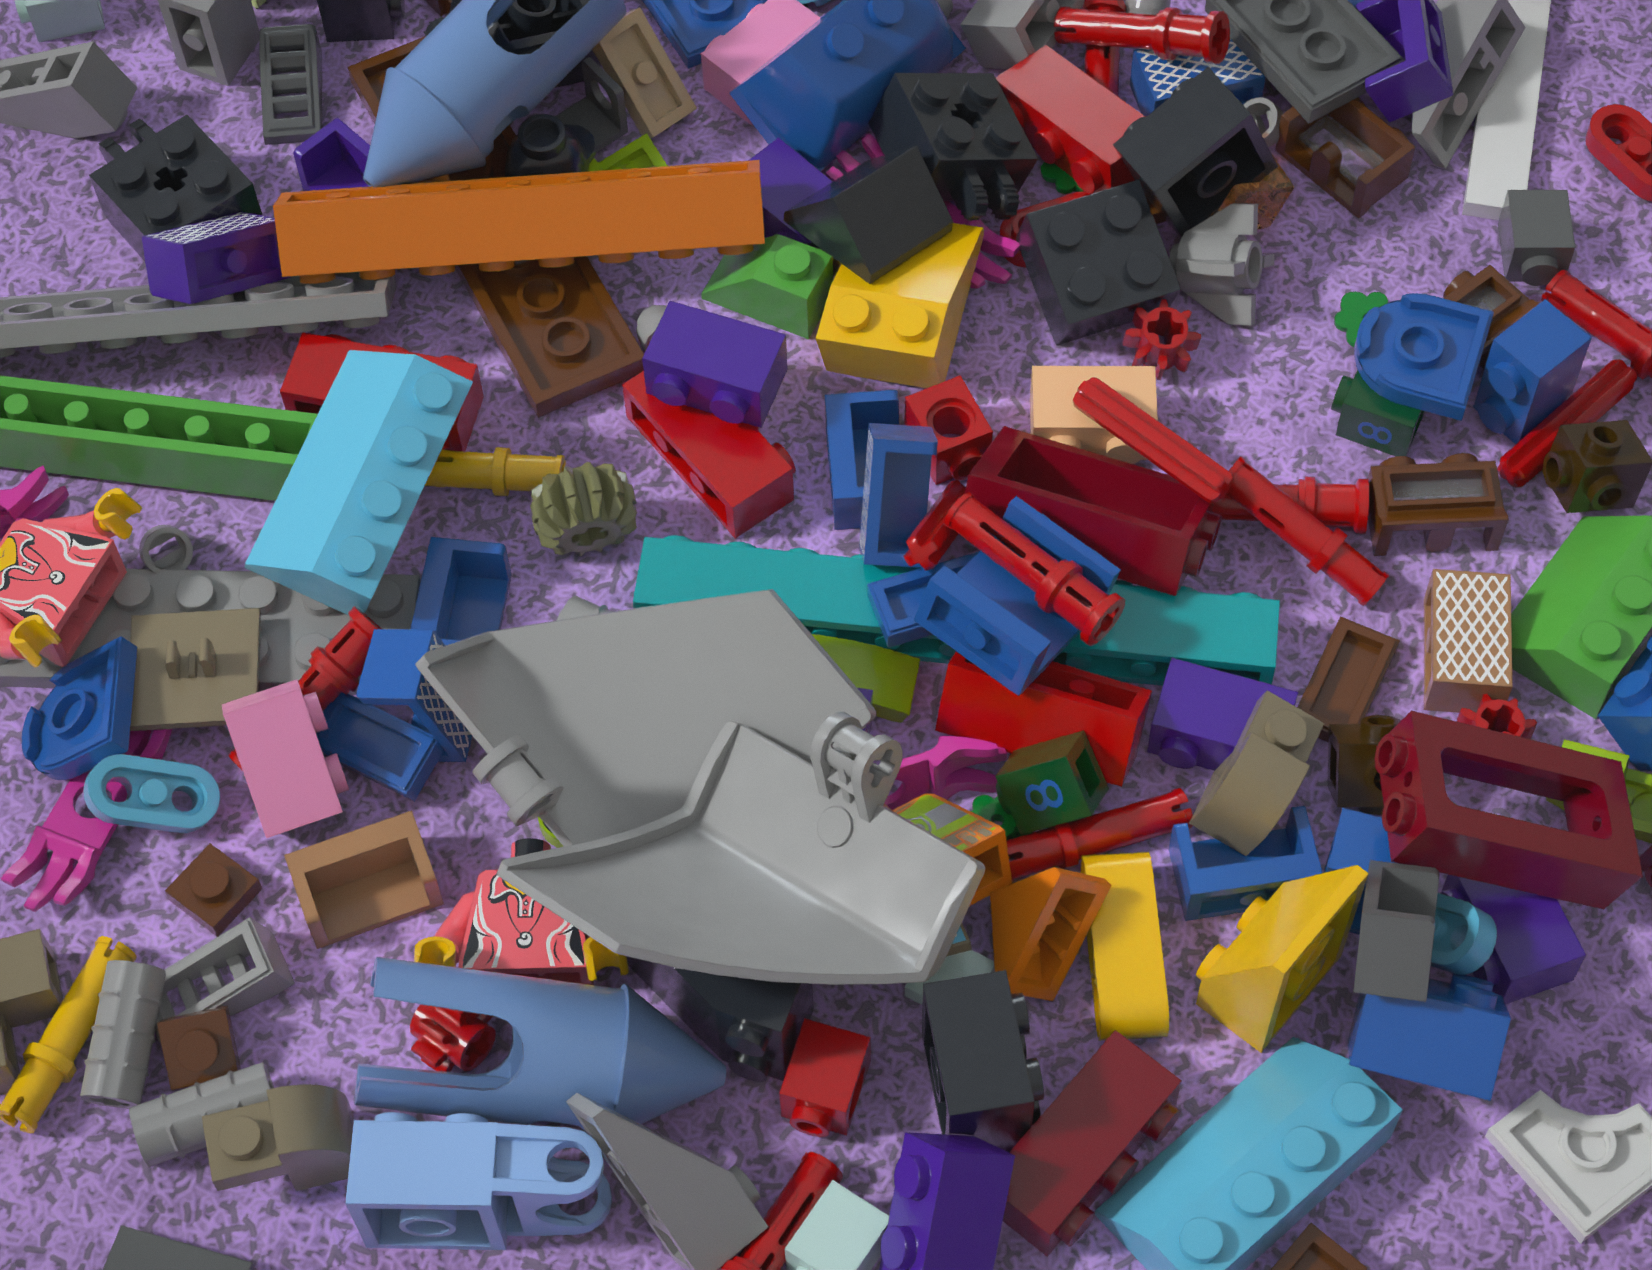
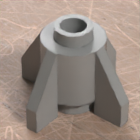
M1230 204L1185 232L1181 237L1180 243L1174 244L1170 252L1169 259L1181 290L1224 322L1231 325L1255 324L1256 294H1242L1244 289H1255L1261 278L1262 268L1274 266V253H1262L1259 242L1247 240L1245 236L1257 234L1258 204Z

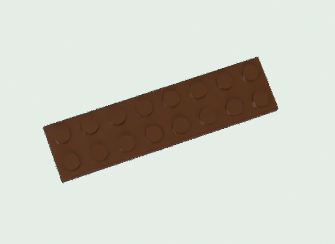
M426 36L348 66L351 83L374 124L387 69L389 67L395 68ZM509 124L493 141L494 149L485 158L486 164L483 167L414 183L505 177L507 151L516 134ZM587 256L574 257L575 262L573 264L562 267L539 266L538 259L514 261L515 267L493 272L479 270L478 263L455 265V270L538 418L635 377L644 371L642 361L644 353Z

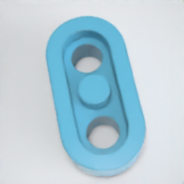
M125 754L111 755L97 763L87 775L83 788L87 807L93 815L104 822L175 833H190L200 829L212 819L220 803L218 784L205 769L192 764ZM107 783H121L127 790L126 801L115 802L111 800L106 793ZM182 791L187 793L192 800V809L190 811H180L175 808L172 803L173 792Z
M1438 893L1430 966L1458 975L1470 974L1479 969L1493 952L1497 938L1495 922L1489 914L1469 902Z

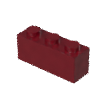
M1115 1030L1009 1152L1015 1155L1003 1222L1047 1257L1060 1241H1063L1069 1247L1072 1246L1092 1222L1095 1212L1089 1207L1104 1189L1113 1195L1116 1194L1129 1180L1138 1166L1139 1161L1133 1157L1136 1151L1147 1138H1150L1156 1144L1159 1143L1178 1120L1182 1110L1175 1105L1177 1104L1182 1080Z

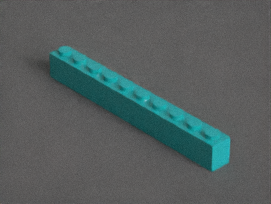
M678 535L665 538L644 537L633 597V609L773 589L811 634L876 645L919 658L920 661L948 664L956 652L934 635L889 648L886 644L867 596V584L920 568L866 565L863 563L861 554L843 557L823 555L806 548H794L783 551L756 548L745 542H730L726 545L694 542L687 537ZM1116 579L1109 595L1117 593L1126 602L1121 616L1102 640L1093 646L1087 645L1080 639V632L1053 660L1057 663L1122 682L1163 686L1171 658L1272 685L1276 669L1280 600L1262 599L1260 596L1248 592H1239L1231 595L1203 593L1186 586H1181L1177 595L1173 596Z

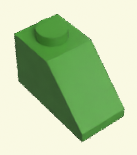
M777 234L765 238V244H754L752 252L723 256L701 293L703 300L803 338H810L822 317L830 286L833 282V257L823 250Z

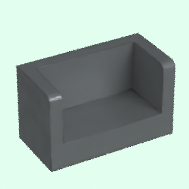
M1370 860L1361 916L1353 992L1426 1002L1440 873L1436 868Z

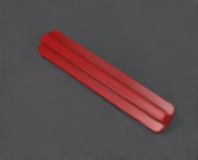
M1621 359L1611 360L1500 458V465L1497 468L1500 477L1507 480L1515 488L1523 487L1542 470L1544 458L1552 447L1560 425L1593 423L1599 420L1634 388V382L1637 380L1635 370L1628 367Z
M1092 377L1080 384L1073 398V405L1076 409L1207 503L1214 504L1226 496L1234 481L1231 472L1097 377Z
M959 480L951 481L907 539L906 543L909 550L904 555V559L910 567L919 563L926 571L933 569L957 537L958 533L955 530L949 529L944 524V521L952 505L959 497L965 494L966 487Z

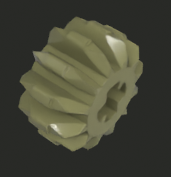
M586 462L581 467L576 468L565 466L564 471L559 474H547L544 476L542 484L537 485L531 490L532 503L530 507L534 531L539 536L541 546L553 549L555 554L565 555L570 552H576L578 556H582L586 552L593 550L602 553L603 547L609 544H621L625 539V535L630 534L637 528L635 518L637 514L635 504L637 502L633 486L629 484L627 474L615 470L613 464L605 463L593 467L591 462Z

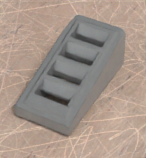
M249 917L166 968V978L161 999L162 1009L159 1010L157 1023L161 1019L176 1016L166 993L176 987L186 1007V1010L177 1016L227 1005L230 1016L266 1001L294 985L293 977L273 933ZM249 955L252 956L256 966L251 970L245 959ZM228 965L234 980L225 985L219 969ZM201 976L210 994L203 1000L200 999L192 981ZM156 1024L155 1033L158 1037L159 1042L161 1043L158 1026Z

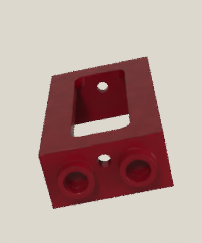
M1006 426L1001 429L970 471L965 493L970 492L979 502L1002 519L1009 502L1016 496L1121 569L1117 577L1118 579L1173 596L1177 595L1187 575L1198 577L1206 551L1213 549L1222 521V515L1212 512L1214 504L1207 503L1168 474Z
M1412 710L1376 746L1375 768L1380 774L1384 803L1382 823L1388 834L1391 862L1436 868L1439 873L1603 910L1643 877L1621 761ZM1443 773L1563 801L1568 831L1456 805L1447 796Z

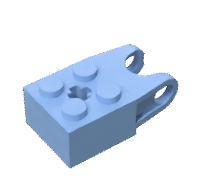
M386 1112L376 1115L374 1121L354 1120L345 1204L366 1248L506 1250L507 1236L583 1234L601 1225L608 1216L612 1204L610 1184L603 1174L604 1162L602 1151L595 1139L581 1130L567 1127L488 1122L486 1118L480 1115L469 1113L452 1114L446 1117L445 1122L417 1121L415 1117L409 1114ZM565 1148H577L589 1157L590 1164L581 1161L559 1159L553 1157V1155ZM595 1189L598 1192L595 1206L583 1215H569L558 1206V1204H569L581 1200L593 1193Z

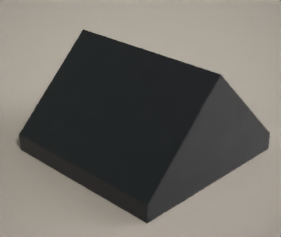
M917 145L865 161L785 211L783 219L785 223L869 284L951 232L953 227V220Z

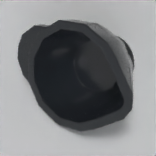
M549 114L533 115L522 122L518 129V134L509 146L506 156L505 177L589 172V164L596 155L594 137L589 130L580 125H563L557 117Z

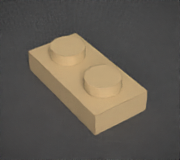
M640 7L627 12L616 26L592 49L604 71L623 89L625 107L641 135L647 133L650 138H653L697 109Z

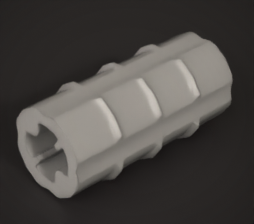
M125 960L107 962L102 990L98 993L100 1000L95 1024L91 1027L93 1034L88 1058L84 1061L86 1068L80 1093L81 1100L102 1106L127 1109L141 1104L145 1080L149 1076L147 1069L152 1044L156 1042L154 1034L159 1010L162 1009L161 999L166 978V971L164 969L145 963Z
M262 1062L235 1072L229 1070L224 1076L203 1083L195 1082L194 1086L168 1095L162 1093L159 1098L130 1107L129 1114L135 1139L147 1166L150 1167L177 1157L184 1159L186 1154L206 1148L202 1116L267 1101L266 1090L274 1088L265 1063Z

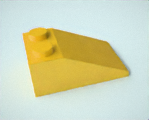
M953 223L951 232L871 284L841 264L830 286L816 336L826 371L922 388H929L944 382L984 236L983 227Z
M1358 865L1284 882L1268 901L1258 896L1241 916L1236 926L1241 933L1228 948H1225L1220 943L1217 944L1199 966L1196 977L1201 980L1196 1005L1262 1053L1342 956L1369 873Z

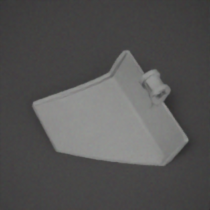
M773 589L654 605L489 631L428 651L415 664L425 679L487 753L472 771L481 784L490 783L509 806L510 809L507 812V816L515 826L540 817L564 847L626 832L680 810L687 800L704 759L723 726L728 721L742 723L812 764L810 756L813 738L820 725L829 716L836 712H846L860 721L863 730L875 719L877 714L875 708ZM833 743V748H839L840 745L837 743Z
M836 712L820 725L813 738L810 756L812 764L742 723L728 721L723 726L704 759L687 800L680 810L651 823L598 840L504 859L496 874L616 954L679 969L720 976L771 982L846 985L926 982L934 976L948 954L985 873V866L977 859L883 806L902 763L903 750L901 744L885 734L873 736L862 730L860 721L846 712ZM833 743L839 744L840 747L833 748ZM874 760H880V764H879V765H877V764H875V763H873V762H874Z

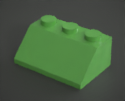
M1652 515L1583 516L1511 613L1512 669L1594 719L1598 717V714L1613 695L1616 684L1627 675L1647 646L1648 639L1652 635Z

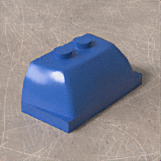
M842 0L729 94L768 145L779 137L821 171L836 159V156L842 150L848 149L871 129L868 122L895 73H938L961 54L966 47L950 27L938 0Z

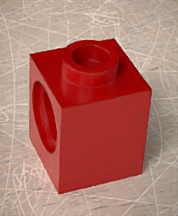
M961 375L905 397L904 425L932 427L938 440L937 455H932L930 472L935 485L953 478L959 481L968 479L970 471L992 443L993 430ZM944 434H956V435H959V436H958V437H954V438H949V437H944V436H942V435H944Z
M804 1018L779 1092L781 1117L790 1119L789 1123L793 1128L807 1135L827 1137L830 1131L847 1136L871 1063V1037Z

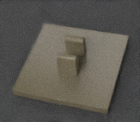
M260 608L131 615L130 642L137 646L130 731L227 725L223 716L222 704L259 692Z

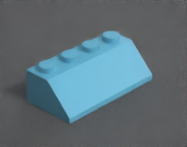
M349 350L251 550L244 568L348 615L353 606L366 613L473 381L415 354Z
M1292 1037L1131 1178L1116 1194L1095 1210V1216L1147 1270H1245L1391 1138L1403 1109L1361 1068L1350 1066L1349 1058Z

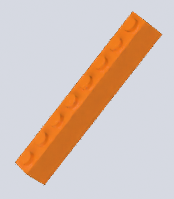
M760 160L400 184L383 187L371 186L283 192L273 205L282 277L299 276L300 282L304 284L329 282L336 279L335 273L359 272V277L365 280L384 279L394 276L396 274L395 269L419 268V274L426 276L444 275L454 272L455 265L477 263L481 271H503L515 267L514 261L538 259L539 266L562 267L573 264L575 262L574 257L598 255V261L602 263H621L634 259V253L658 251V257L662 259H681L692 256L695 248L718 247L719 254L740 255L752 252L754 244H765Z

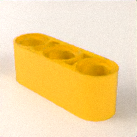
M1150 853L1084 855L1081 857V873L1105 878L1112 885L1086 935L1098 1040L1106 1041L1115 1030L1127 1039L1168 1037V994Z

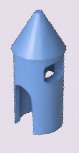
M462 0L395 68L389 67L387 69L363 176L365 183L369 187L410 184L483 167L486 164L485 158L494 149L493 141L511 122L527 116L626 15L627 11L624 1L590 0L539 49L531 54L518 55L507 52L497 45L488 32L516 0Z
M376 957L370 986L374 987V997L495 1016L511 1024L513 1042L508 1056L500 1066L488 1073L467 1074L358 1064L354 1105L446 1117L452 1114L469 1113L480 1115L486 1118L488 1122L530 1125L540 1121L579 1126L582 1128V1131L587 1133L566 1102L576 1093L639 1124H643L723 1087L726 1079V1065L627 984H622L620 988Z

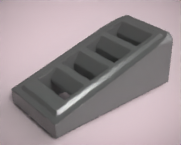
M312 24L261 28L259 31L263 138L265 145L304 142L323 128L322 50L316 27ZM305 70H306V72H303V73H290V74H278V75H277V73H280V72H293V71H305ZM304 92H307V94H303V95H291V96H278V97H277V95H279V94H292V93H304ZM308 111V116L277 119V114Z

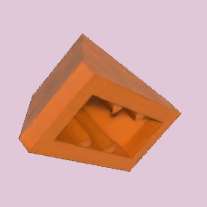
M1053 867L990 892L995 972L1006 970L1012 994L1023 993L1027 997L1054 1001L1112 886L1105 878Z

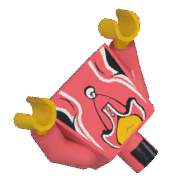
M120 488L109 490L98 500L93 511L83 515L45 519L42 522L22 518L13 522L0 541V657L10 660H27L34 668L38 667L43 661L40 655L61 667L68 664L127 573L114 540L110 538L115 535L120 539L129 538L133 528L126 520L131 515L140 513L142 506Z
M520 839L511 845V858L550 850L551 846L548 842L540 839ZM485 870L481 872L477 878L475 891L464 894L435 935L418 941L414 949V962L456 967V964L459 962V968L594 985V980H597L596 973L605 967H618L621 975L629 973L626 956L612 952L500 878L496 874L498 870Z

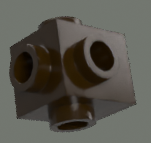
M1628 420L1560 425L1552 447L1544 458L1541 471L1546 484L1554 491L1566 513L1625 509L1634 507L1651 470L1652 458Z
M1371 715L1363 717L1361 724H1329L1327 783L1337 808L1358 807L1361 812L1382 815L1384 803L1380 774L1375 768L1376 746L1401 721L1400 719L1387 715Z

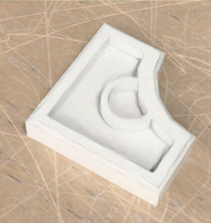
M1539 1090L1490 1127L1485 1135L1489 1142L1580 1244L1652 1188V1117L1639 1103L1617 1114L1586 1115L1560 1106Z

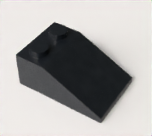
M626 956L628 966L722 1061L729 1063L728 1067L734 1073L756 1082H764L768 1076L784 1081L804 1018L810 1020L814 1011L812 984L771 982L720 976L679 969Z

